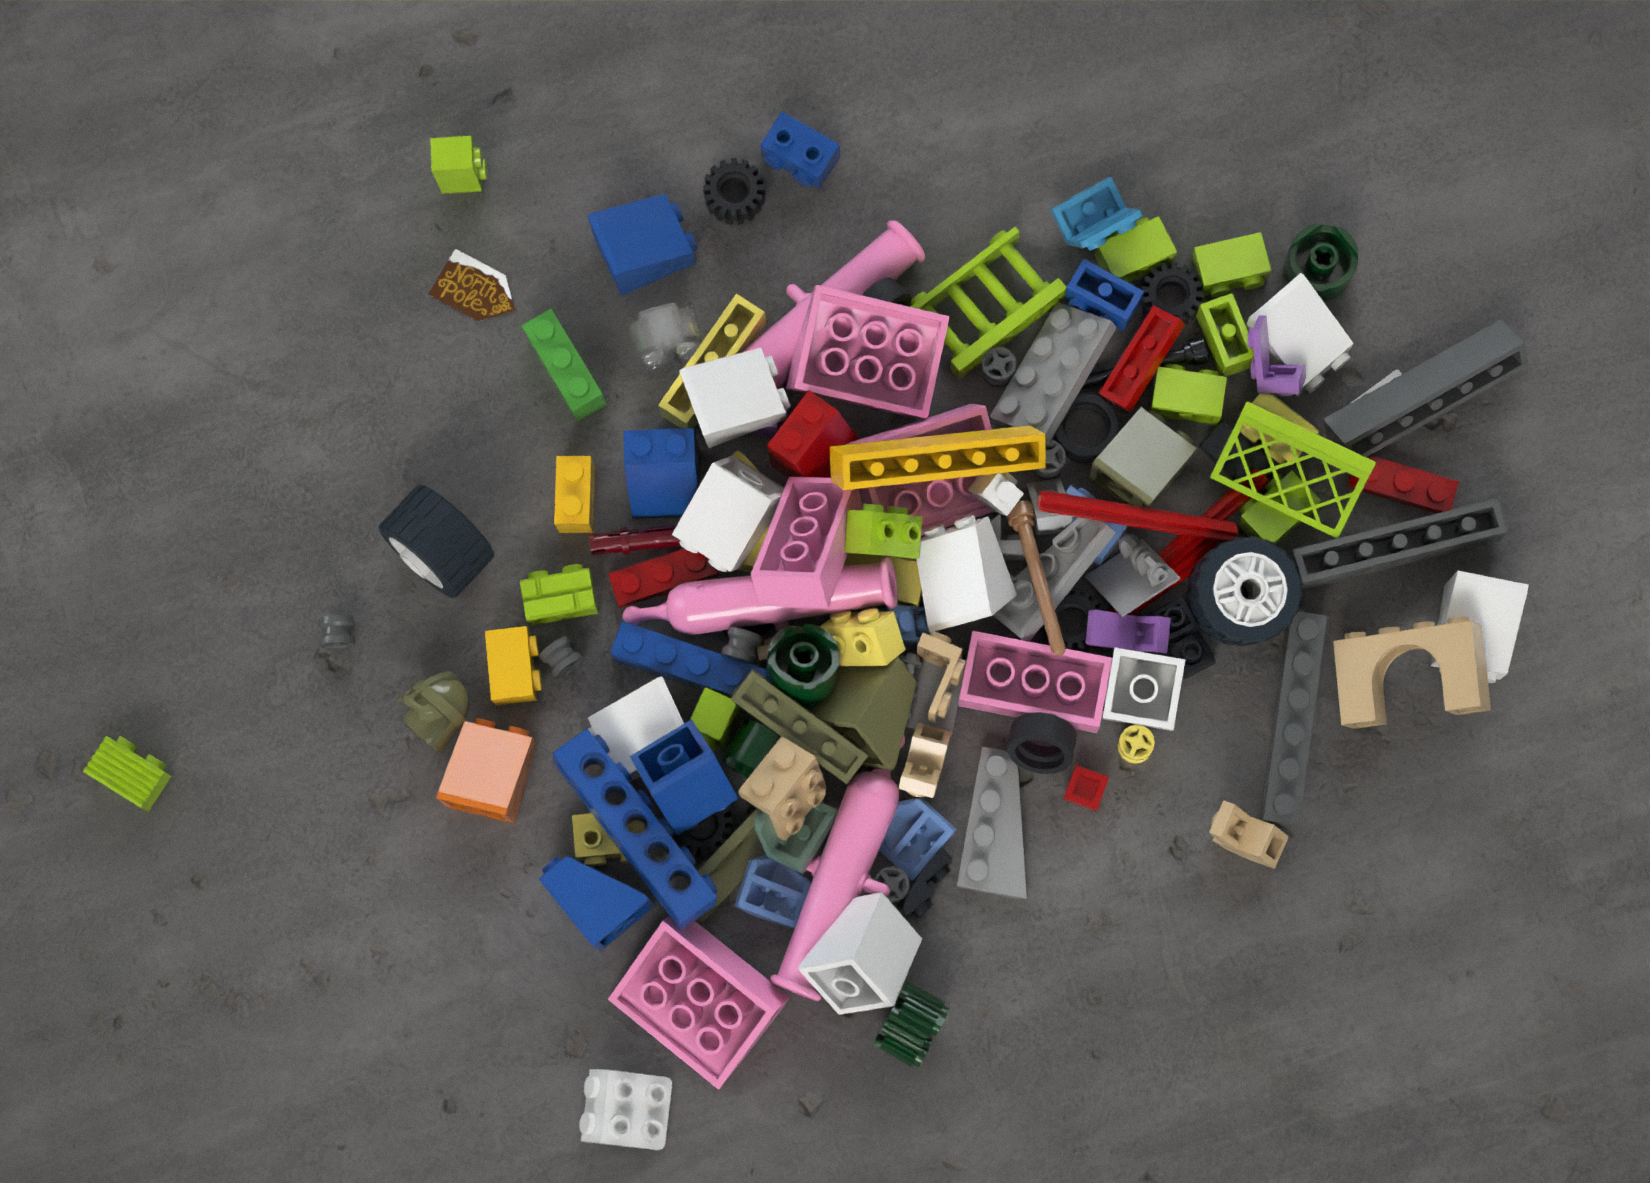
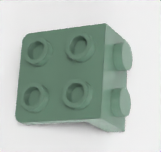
M821 802L817 807H812L804 817L801 829L796 834H791L786 841H783L777 836L770 816L764 811L759 810L754 822L755 831L767 857L804 874L831 830L838 811Z

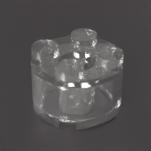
M685 302L686 308L678 309L676 303H670L638 313L640 320L636 322L632 317L627 319L638 362H644L648 368H656L667 364V357L680 354L681 359H688L694 355L703 342V337L693 302Z

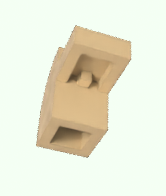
M920 722L917 723L898 789L905 790L915 797L927 796L933 798L939 783L952 731Z
M1224 800L1219 811L1215 813L1212 819V827L1209 831L1214 837L1212 841L1221 847L1275 869L1289 837L1274 824L1250 817L1236 804Z

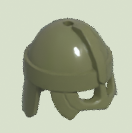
M452 671L436 674L424 681L421 679L412 689L396 700L397 702L404 701L405 705L412 707L405 715L404 723L439 753L445 748L455 732L460 730L464 721H467L465 717L469 707L468 692Z

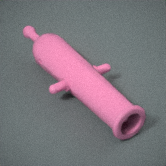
M890 220L887 222V230L820 286L862 295L877 281L883 278H892L896 281L915 262H924L925 252L915 237L897 221ZM795 284L788 285L786 293L797 303L796 306L742 351L746 352L762 348L765 357L772 356L779 374L773 377L777 389L787 384L794 350L812 293L803 292Z
M883 556L880 562L843 566L828 609L760 606L751 576L680 584L669 592L665 603L641 609L637 606H630L624 610L622 617L624 622L638 625L642 621L666 620L671 623L674 630L689 635L728 630L729 627L741 628L773 623L778 633L781 629L788 627V620L882 605H886L889 610L895 609L898 602V588L892 560L889 556Z
M903 735V739H902V743H901L900 749H901V748L904 746V744H905V739H906V738H905V735ZM874 768L872 771H861L848 784L822 856H818L817 859L813 858L806 869L812 872L811 874L814 878L778 975H772L770 978L774 985L810 1000L820 1001L822 995L798 970L800 963L854 897H859L860 894L864 895L865 892L869 894L882 892L886 897L889 895L890 889L888 885L871 879L869 873L898 808L899 790L898 785L891 779V770Z

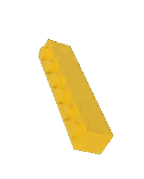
M1029 425L830 446L831 481L843 490L1042 469L1046 468L1045 433Z

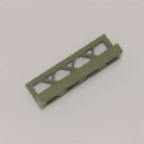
M754 669L750 671L742 684H738L732 692V701L780 736L814 755L821 766L846 784L868 757V753L802 704L785 694Z
M759 808L742 823L697 871L701 876L704 874L708 875L718 890L715 893L717 896L716 905L698 918L703 924L740 886L749 860L766 854L754 825L756 815L760 810ZM688 881L679 891L687 889L690 886V882Z

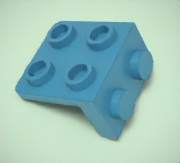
M1112 177L1103 179L1049 209L1067 246L1079 247L1080 249L1087 247L1089 251L1107 242L1106 236L1117 231L1118 234H1122L1137 226L1135 220L1143 216L1140 209L1126 208Z

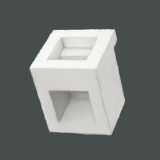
M1008 472L979 475L968 489L970 493L993 512L1006 516L1024 494L1016 487L1018 481Z

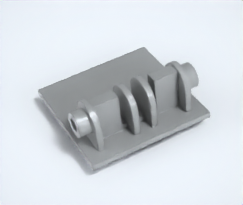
M1129 533L1122 534L1118 540L1121 553L1085 576L1087 581L1121 617L1180 580V577L1143 539L1139 540L1136 535Z
M907 653L906 656H897L896 658L901 659L908 666V671L917 682L906 727L916 729L917 723L920 722L953 732L964 672L958 686L951 684L948 692L952 693V701L945 717L941 718L938 716L934 724L928 721V712L946 669L920 659V655Z

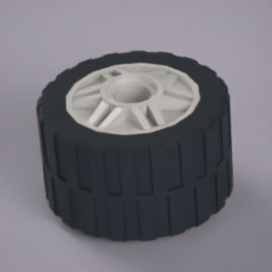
M417 485L379 524L380 534L394 552L416 574L436 590L450 598H456L494 558V551L491 545L467 517L444 497L425 485Z
M1252 536L1248 538H1234L1209 550L1202 556L1203 558L1200 561L1196 562L1187 583V601L1199 628L1204 630L1210 638L1230 646L1257 644L1281 634V631L1288 628L1294 616L1298 614L1300 600L1303 595L1301 575L1297 571V565L1294 560H1291L1287 552L1282 547L1276 546L1274 542ZM1241 585H1243L1248 591L1247 599L1244 598L1241 594Z

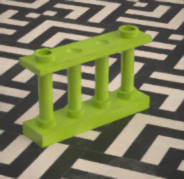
M1016 227L1008 232L1002 230L990 240L989 247L926 294L923 291L911 300L910 307L938 313L933 307L947 296H950L979 330L978 336L980 338L969 346L968 343L963 344L949 326L947 327L944 342L953 352L950 370L958 380L980 365L983 356L988 350L995 347H1003L1054 308L1057 302L1060 303L1065 299L1067 287L1059 278L1051 284L1048 281L1044 282L1014 247L1018 243L1020 232ZM1002 254L1034 291L1032 293L1034 297L1024 305L1022 302H1016L987 267ZM975 275L1007 311L1005 314L1007 318L998 325L994 322L990 323L961 289V286Z

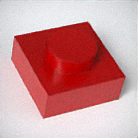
M1075 765L1063 800L1097 812L1109 777Z

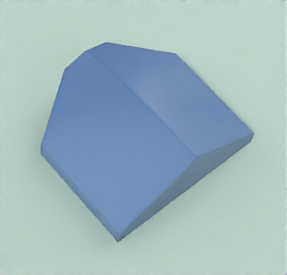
M922 797L902 800L898 802V808L879 851L897 868L903 870L911 881H914L929 861L942 848L946 847L957 829Z
M765 854L749 860L734 906L754 917L795 929L812 882L804 877L802 873L767 857Z

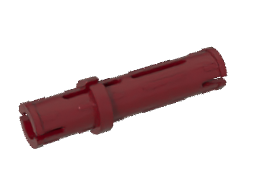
M677 525L632 530L622 527L620 531L590 533L591 555L623 552V555H630V551L681 546L679 544L680 539L672 535Z

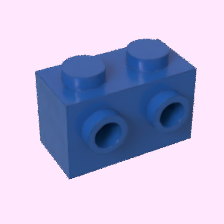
M784 112L780 113L760 144L762 157H764L763 160L766 164L776 170L783 168L792 173V177L798 183L806 187L813 185L818 189L821 188L841 156L840 144Z
M1083 259L1066 288L1064 300L1069 302L1068 305L1070 307L1111 320L1117 327L1116 329L1125 332L1141 305L1144 291Z

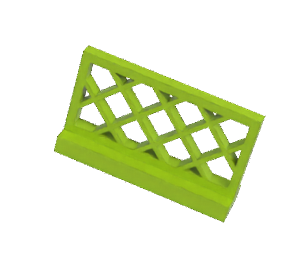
M1247 401L1210 478L1324 533L1339 538L1376 462ZM1246 424L1258 430L1262 444L1242 451L1238 435L1243 425ZM1263 433L1276 438V440L1266 443ZM1281 441L1290 445L1294 460L1274 466L1267 446ZM1234 443H1236L1238 453L1228 456ZM1264 448L1271 468L1250 474L1244 454ZM1295 448L1308 455L1298 458ZM1238 456L1241 457L1247 476L1232 481L1220 475L1227 460ZM1311 457L1322 460L1327 475L1306 482L1300 461ZM1296 463L1303 483L1282 490L1276 470ZM1327 463L1341 470L1330 473ZM1272 471L1279 491L1266 496L1257 493L1252 478ZM1347 472L1359 478L1353 492L1338 496L1332 479L1333 476ZM1328 478L1335 498L1315 505L1308 485ZM1249 480L1251 489L1239 484V482ZM1304 487L1311 506L1299 511L1289 508L1284 493ZM1281 495L1283 504L1270 498ZM1350 497L1345 509L1343 510L1340 500ZM1334 502L1337 503L1341 517L1335 529L1320 522L1317 508ZM1312 510L1316 520L1302 513Z

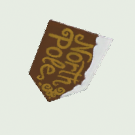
M457 249L454 250L429 292L430 296L477 321L515 311L506 276Z

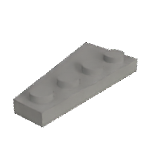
M1077 518L1053 539V545L1044 553H1039L1054 609L1057 608L1116 532L1104 522ZM1027 566L1016 577L1010 575L1017 595L993 616L1022 640L1030 642L1044 622Z
M982 747L956 887L1027 900L1018 765L1010 759L1007 751Z

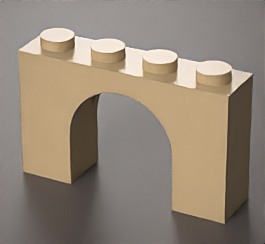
M1467 616L1447 619L1448 624L1435 626L1434 622H1419L1413 624V629L1400 631V627H1385L1379 629V634L1366 636V632H1352L1345 634V639L1333 641L1341 725L1355 729L1387 724L1383 690L1385 673L1389 665L1399 655L1416 649L1427 650L1436 659L1440 667L1446 712L1460 715L1490 711L1491 705L1482 625L1470 621Z

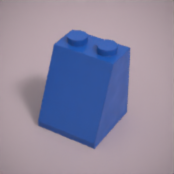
M666 194L587 215L595 241L621 296L696 264L693 252L698 250L690 231L684 234L679 224L684 221L679 206L676 202L670 204Z
M694 428L623 431L624 468L632 518L682 517L701 484L700 448Z
M692 719L629 756L676 835L694 828L700 821L715 812L724 810L730 803L738 799L716 757Z
M568 856L562 860L556 857L542 869L544 875L539 878V881L585 938L599 952L655 907L644 893Z

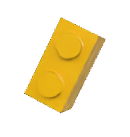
M556 456L554 524L559 533H594L595 464L591 456Z
M527 626L485 631L492 702L498 706L538 701L537 691L542 690V677L540 669L535 670L533 657L539 656L537 635L531 636Z

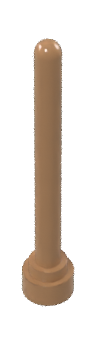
M1019 501L1007 515L1009 525L1019 533L1051 651L1054 655L1061 656L1065 653L1066 648L1032 531L1035 520L1033 505L1029 501Z

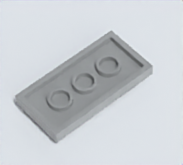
M1057 302L990 414V419L995 424L1006 428L1030 425L1045 433V443L1049 444L1117 328L1111 320Z

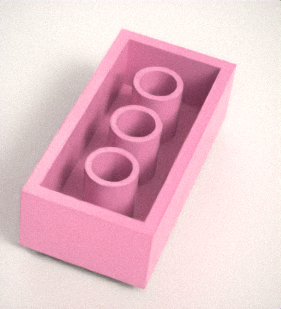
M788 478L751 573L760 606L828 609L848 553H844L848 510H862L863 507L858 489L843 490L834 484L831 478Z
M972 631L958 706L1015 718L1027 713L1036 712L1054 714L1065 719L1074 729L1097 733L1100 727L1112 658L1066 649L1063 655L1056 656L1052 653L1049 645Z

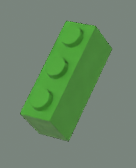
M552 309L522 325L528 341L577 422L607 405L602 392Z

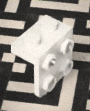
M590 1069L589 1076L584 1084L586 1103L579 1125L580 1132L582 1133L581 1142L653 1150L663 1149L666 1141L671 1099V1079L662 1076L614 1070Z

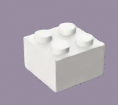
M1114 648L1102 719L1173 731L1185 659Z

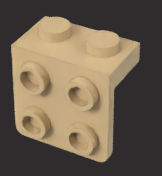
M932 631L931 635L922 633L917 645V655H920L922 660L946 669L928 712V721L935 724L937 717L944 718L952 701V693L948 692L951 684L958 686L965 670L966 661L961 659L963 649L950 644L951 638Z
M781 736L738 792L741 798L770 816L777 836L786 841L791 834L794 835L801 829L804 817L812 807H817L822 802L826 794V785L816 757Z

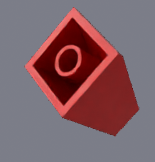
M808 390L767 444L770 464L787 478H831L830 446L845 445L859 440V438L837 409Z

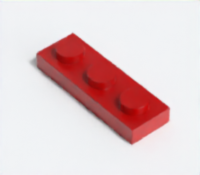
M1153 306L1098 394L1103 399L1131 412L1182 331L1185 323L1181 319Z
M1372 455L1366 457L1375 461L1376 464L1362 492L1435 514L1451 510L1459 481ZM1350 474L1346 487L1355 489L1359 478Z
M685 548L608 574L620 609L669 593L680 584L703 581L719 576L717 569L709 564L708 557L700 552H690Z

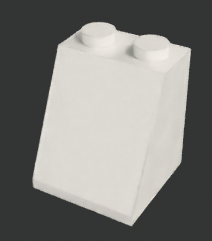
M1302 273L1248 319L1246 328L1249 331L1250 327H1254L1259 315L1267 316L1271 364L1305 365L1306 379L1300 394L1305 390L1312 393L1325 381L1322 375L1330 368L1337 371L1351 358L1348 353L1353 345L1352 340Z
M762 348L679 370L709 448L787 419L785 409L791 407L784 387L776 388L773 377L779 375L772 356L765 357Z
M733 455L713 462L672 535L680 539L679 544L686 550L693 553L700 552L708 557L709 564L723 572H727V570L732 572L742 566L771 523L784 487Z
M970 515L955 521L954 527L945 529L944 525L940 524L923 531L925 536L921 538L919 559H917L930 633L992 616L1017 595L988 516L976 520L974 515Z
M1457 570L1444 585L1438 625L1448 624L1447 619L1467 616L1470 621L1482 625L1488 683H1495L1496 679L1501 680L1508 673L1529 585ZM1432 656L1430 666L1440 668L1436 659Z
M662 676L588 717L592 726L588 728L593 736L599 734L610 749V752L607 753L615 764L621 762L631 776V780L628 782L641 777L629 756L684 724Z
M882 892L854 897L802 960L798 970L839 1015L894 1006L922 938Z

